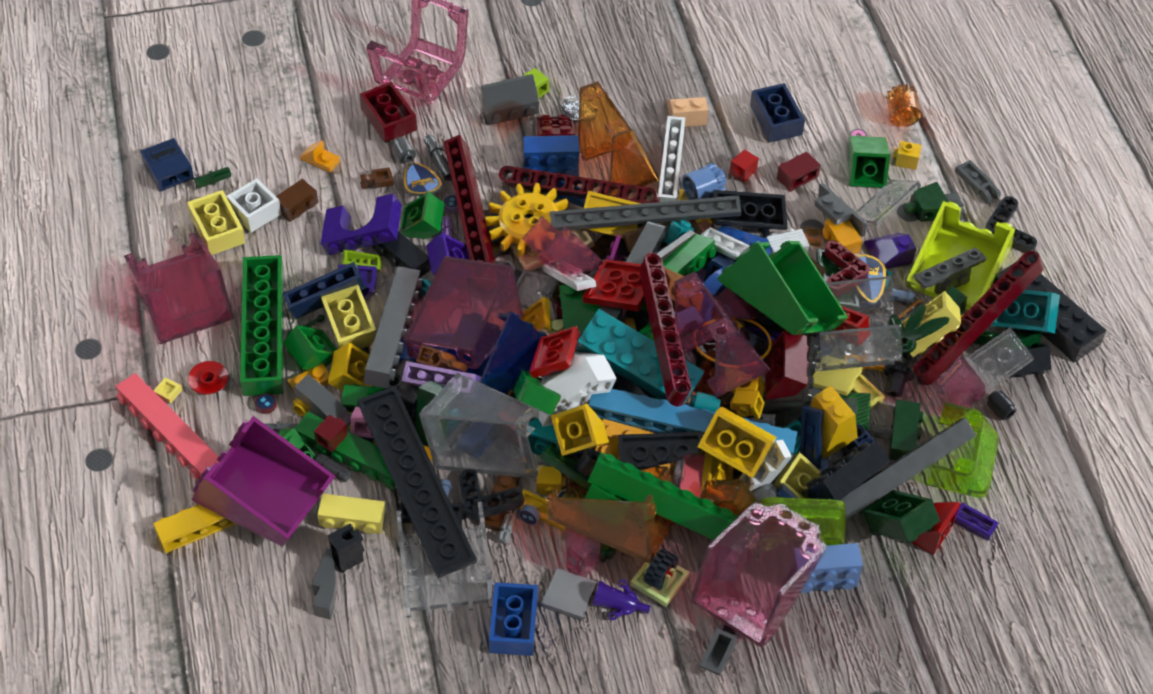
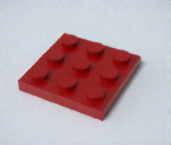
M605 259L593 278L596 281V287L588 288L582 296L583 303L639 311L645 301L639 274L641 264Z

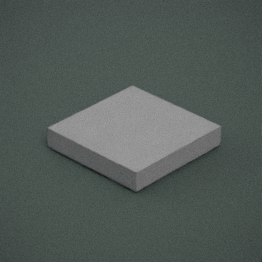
M557 568L543 598L541 607L582 621L596 589L597 581Z

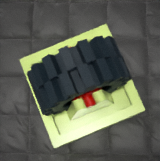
M662 548L657 553L655 551L652 552L631 580L630 586L667 607L688 579L690 572L677 565L679 561L678 556Z

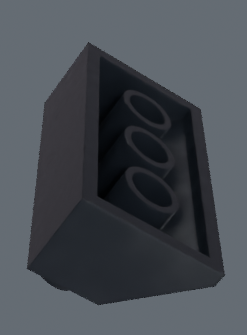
M713 190L708 197L739 196L741 216L710 218L714 225L777 230L788 229L785 195Z

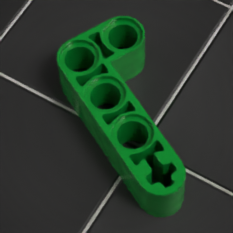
M523 370L513 388L515 396L519 401L550 415H553L561 398L560 394L542 386L538 377L533 378L529 372Z

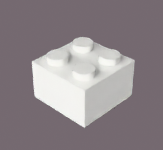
M257 178L226 196L239 222L250 233L281 215L279 199Z

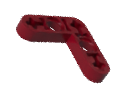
M837 241L826 243L824 254L843 269L827 279L826 283L834 295L841 294L868 278L870 267ZM843 277H849V278H851L852 280H847V279H845V278H843Z

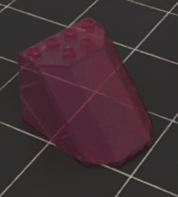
M753 503L707 546L690 602L763 648L775 635L826 551L825 543L820 538L819 526L808 521L795 511L790 510L784 504H774L773 507L763 506L762 503Z

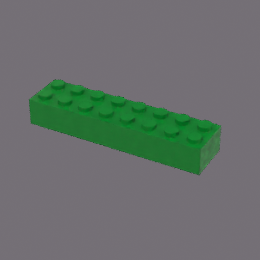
M282 255L243 257L240 370L243 396L284 394V266Z

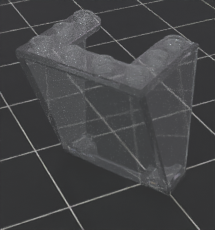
M457 373L450 379L446 386L435 395L433 400L419 414L431 456L437 469L462 472L466 469H474L476 473L537 478L545 467L548 466V463L539 458L541 454L537 455L531 452L528 436L534 430V427L528 425V422L533 417L537 418L539 416L538 410L460 373Z

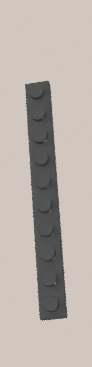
M739 196L550 211L552 232L646 224L648 221L660 223L741 216Z

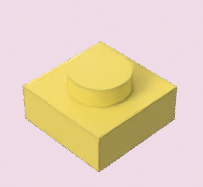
M165 377L154 389V392L163 401L171 404L181 393L182 386Z

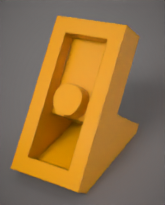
M321 140L310 145L302 153L300 160L331 173L340 162V156L325 150L324 141Z

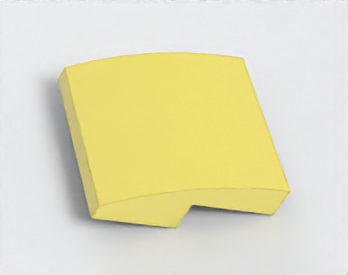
M825 356L817 367L810 381V386L823 390L832 386L838 394L847 396L854 388L855 380L862 373L863 365Z

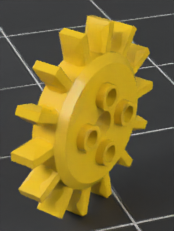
M535 183L532 193H524L522 185L517 184V195L512 198L505 191L500 192L501 200L504 202L503 206L490 202V212L499 216L485 217L486 226H500L489 231L491 241L502 236L505 237L501 242V250L504 252L513 243L518 245L519 257L523 256L525 247L534 246L536 254L541 256V244L548 242L555 249L558 248V239L554 236L556 233L566 237L569 236V230L552 232L550 211H561L569 208L567 198L556 203L553 202L557 197L555 188L544 196L540 194L539 183ZM526 214L533 215L531 218H525L524 216Z

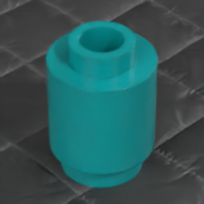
M697 392L696 395L691 396L689 407L716 412L720 407L721 400L716 399V396Z

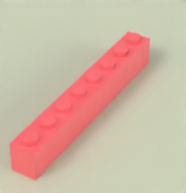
M136 373L116 385L118 401L122 405L126 404L131 415L138 417L142 426L146 430L150 429L158 442L162 441L165 444L164 446L168 453L174 454L182 467H187L195 480L200 479L201 474L208 466L211 467L216 462L219 463L217 461L219 456Z

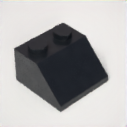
M1037 342L1020 350L997 348L1006 372L1014 375V377H1025L1026 373L1032 372L1035 375L1044 374L1045 370L1052 369L1050 346Z

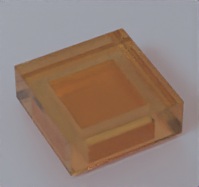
M804 226L803 232L810 246H821L823 229Z

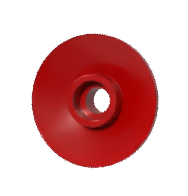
M201 362L195 365L189 372V386L199 394L210 395L217 393L226 386L229 378L228 371L219 362Z

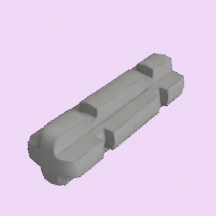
M519 508L507 511V514H505L501 530L497 536L498 542L508 543Z

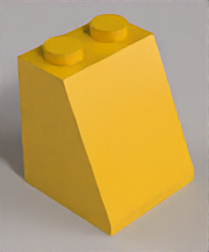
M832 386L827 387L813 397L810 407L824 410L821 456L823 459H826L858 438L855 413Z

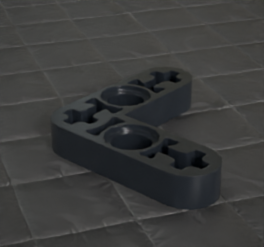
M1011 196L1004 197L988 220L985 229L990 230L994 234L995 230L993 228L997 222L1009 223L1018 206L1017 199ZM997 215H1004L1006 219H999ZM1014 228V236L1016 238L1013 239L1012 248L1023 253L1035 251L1037 246L1036 238Z
M466 469L459 476L463 507L467 518L470 520H479L520 508L525 502L524 495L519 488H511L482 496L480 480L474 469ZM469 478L471 479L472 484H468ZM470 492H477L473 497H467ZM499 501L497 506L490 507L492 502ZM474 504L476 506L475 511H473L472 505Z

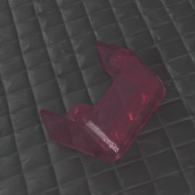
M543 216L538 219L522 238L539 255L538 259L544 265L549 263L564 275L566 273L572 275L599 270L603 263L566 226L559 232Z

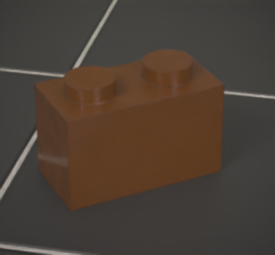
M304 179L299 180L276 196L279 199L281 215L289 222L300 217L318 203L317 190Z

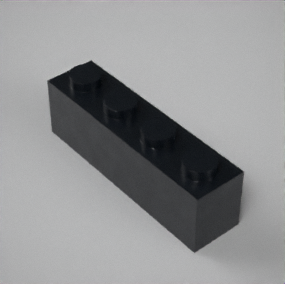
M399 231L397 240L372 245L377 253L388 259L394 267L399 266L420 270V278L431 270L428 255Z

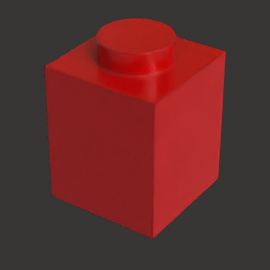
M744 149L731 160L729 173L744 182L757 171L759 158Z

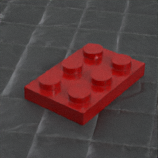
M577 326L540 337L529 371L533 378L544 377L552 372L563 371L570 367L580 334Z

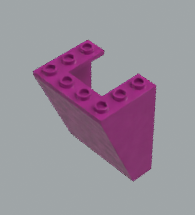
M253 416L249 422L244 420L229 444L231 446L229 451L226 452L224 450L218 457L217 461L219 463L216 462L211 467L208 466L201 474L200 479L192 490L195 494L191 500L283 547L329 486L335 475Z

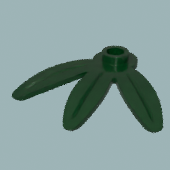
M921 304L910 315L906 328L896 314H892L889 317V328L899 339L897 342L898 350L902 353H911L916 349L917 340L936 332L948 324L949 317L932 319L918 328L926 311V304Z

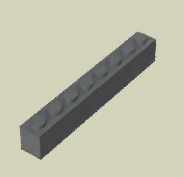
M397 267L365 368L364 384L388 388L390 381H394L396 373L394 367L398 368L400 360L398 354H402L404 346L402 340L406 341L408 332L406 327L410 328L412 318L410 315L414 314V302L417 303L419 291L417 290H421L423 279H420V270Z

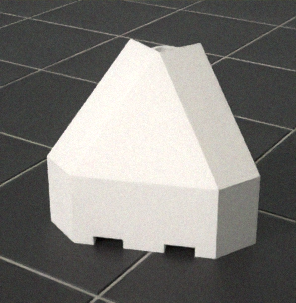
M574 351L570 367L566 370H558L544 376L541 385L561 395L553 413L554 415L588 404L592 394L610 392L617 378L604 355ZM534 408L542 426L553 425L550 414Z

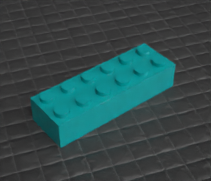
M598 309L577 341L576 350L604 355L613 372L660 400H667L655 342ZM687 360L685 362L691 391L684 404L688 402L704 374L702 369Z

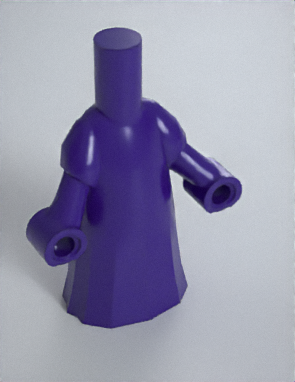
M622 579L619 582V587L623 588L624 592L599 581L592 606L618 610L617 612H610V620H616L622 615H630L636 610L649 614L651 606L638 602L636 594L630 590L626 580Z

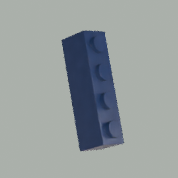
M352 262L284 292L283 295L288 309L295 319H298L324 307L321 299L322 296L355 285H359L360 290L367 287L355 262Z

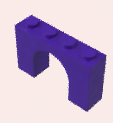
M394 193L376 197L374 215L371 220L362 228L349 231L351 216L343 205L326 209L320 244L329 255L342 253L343 250H355L397 240L402 205Z

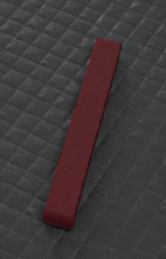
M504 166L499 171V178L509 187L516 188L517 184H521L523 189L533 190L535 183L540 184L542 179L547 178V182L540 185L541 192L549 193L550 190L555 188L557 194L586 199L588 191L593 192L595 187H600L599 192H597L610 196L611 192L617 189L618 193L612 197L641 204L660 202L659 195L653 188L513 166ZM512 173V177L506 179L507 174ZM530 176L527 182H523L524 177ZM561 181H565L563 187L558 188V184ZM578 184H582L580 190H575ZM636 192V196L634 198H628L630 193ZM649 195H654L652 201H646Z
M1036 251L1024 253L961 317L960 327L956 331L944 335V338L934 344L914 365L913 370L922 385L934 383L1042 273L1044 266Z
M650 252L645 255L639 268V274L666 397L671 405L679 407L686 401L691 391V384L663 262L658 254Z

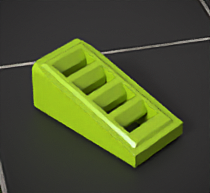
M343 250L341 264L348 265L355 262L356 265L377 266V272H380L381 255Z

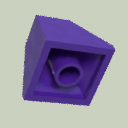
M895 233L864 241L869 255L879 259L886 269L913 263L916 246L909 234Z

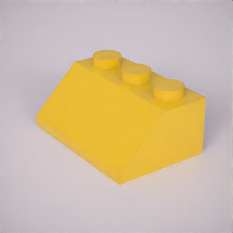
M720 407L716 410L697 447L754 478L777 437L726 408Z

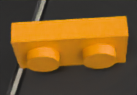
M324 364L288 379V385L293 393L294 386L307 374L322 386L327 385L330 373Z

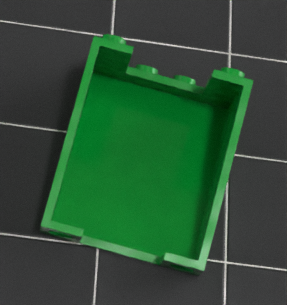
M757 241L749 247V251L739 255L735 259L736 262L725 267L722 270V274L717 277L720 283L792 335L832 331L848 319L847 314L799 241H785L780 245L781 248L777 252H773L770 255L765 251L770 246L769 242Z

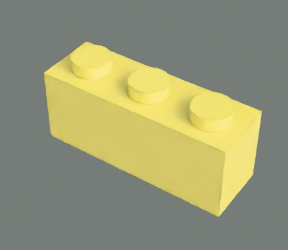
M322 494L317 516L319 526L327 529H340L351 523L353 530L358 529L367 534H381L386 508L385 501Z

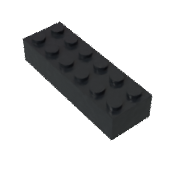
M1012 265L995 275L993 285ZM1042 274L1025 289L1053 292L1060 295L1055 334L1043 332L1041 334L1071 361L1075 363L1101 345L1107 330Z

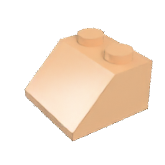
M706 97L668 99L666 101L669 116L684 117L685 127L707 125L708 106Z

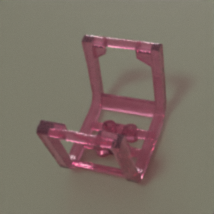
M411 0V37L401 54L397 55L387 51V46L372 40L366 47L374 81L377 84L383 85L390 82L395 75L401 76L405 84H417L419 93L393 83L398 90L420 98L424 103L432 104L457 74L464 61L469 10L446 0ZM428 2L448 9V16L457 24L456 52L420 38L421 9L427 7ZM417 50L452 65L444 72L439 70L436 65L427 64L425 61L414 58L411 55ZM379 56L394 61L384 74ZM404 65L412 68L413 70H402L401 68ZM440 77V80L437 83L429 80H434Z

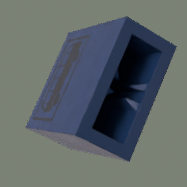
M175 138L140 151L143 164L160 192L194 179L192 166Z

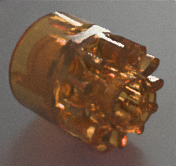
M899 84L897 87L893 86L892 91H887L888 96L886 98L891 122L898 127H908L917 123L921 117L917 91L914 89V86L909 88V84L905 86Z

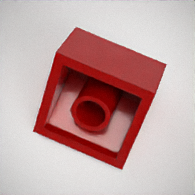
M934 503L940 521L931 530L919 535L912 543L934 555L953 527L961 503Z

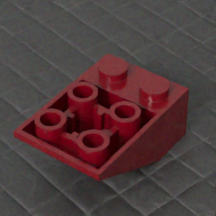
M547 114L537 117V136L575 135L573 119L566 114H560L558 117H551V115Z

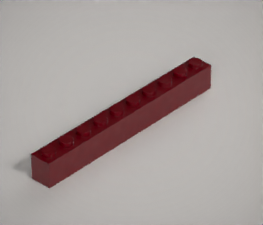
M459 134L443 142L474 280L483 293L501 287L488 227L486 226L470 150Z

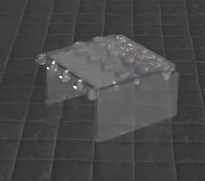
M892 276L828 282V287L841 306L869 316V328L816 332L818 333V338H813L811 344L812 346H820V351H814L813 358L821 359V362L814 364V370L827 371L895 364L894 361H900L902 359L901 324L889 325V317L894 314L892 309L894 308Z
M478 502L479 526L464 528V533L475 554L477 563L438 579L418 539L417 533L403 534L401 511H396L406 617L411 618V611L426 610V616H430V609L447 608L448 613H452V607L469 605V611H474L473 604L488 603V608L492 609V575L482 502Z

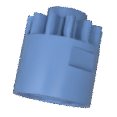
M708 164L699 170L691 171L682 176V186L689 200L708 198L713 190H726L724 186L726 184L725 174L720 168H717L716 164Z

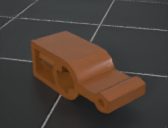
M423 344L416 362L449 370L457 369L463 372L468 367L466 364L456 361V357L453 354Z

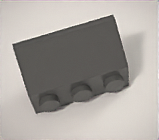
M533 74L481 86L482 113L488 125L539 114V99Z

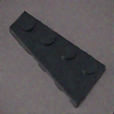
M703 432L618 435L619 461L630 463L639 470H645L702 455L704 450L697 446L703 437Z

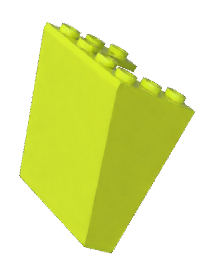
M943 201L906 280V287L936 298L938 295L934 292L935 285L924 289L914 279V275L972 248H977L986 256V261L972 267L970 282L956 288L967 296L965 311H968L992 287L995 275L1000 272L1012 248L1015 229L1008 223L997 222L994 234L988 229L981 230L970 222L963 223L960 221L961 208L956 203Z

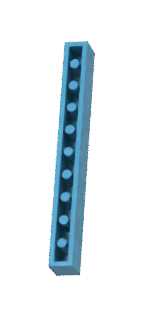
M611 389L608 393L592 394L589 401L590 408L600 419L658 433L703 432L704 435L715 412H710L707 409H697L686 404L679 407L673 406L667 400H658L646 395L632 394L625 390ZM743 418L776 436L775 441L783 440L791 456H793L797 431Z

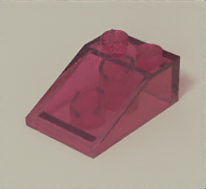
M962 356L934 384L941 403L959 418L962 414L966 415L971 410V405L976 400H980L986 393L984 382Z

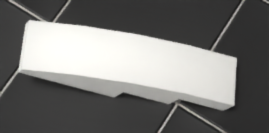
M783 440L775 441L754 478L742 473L735 484L732 493L736 501L739 500L741 508L746 505L747 500L756 490L770 484L791 459L792 456Z

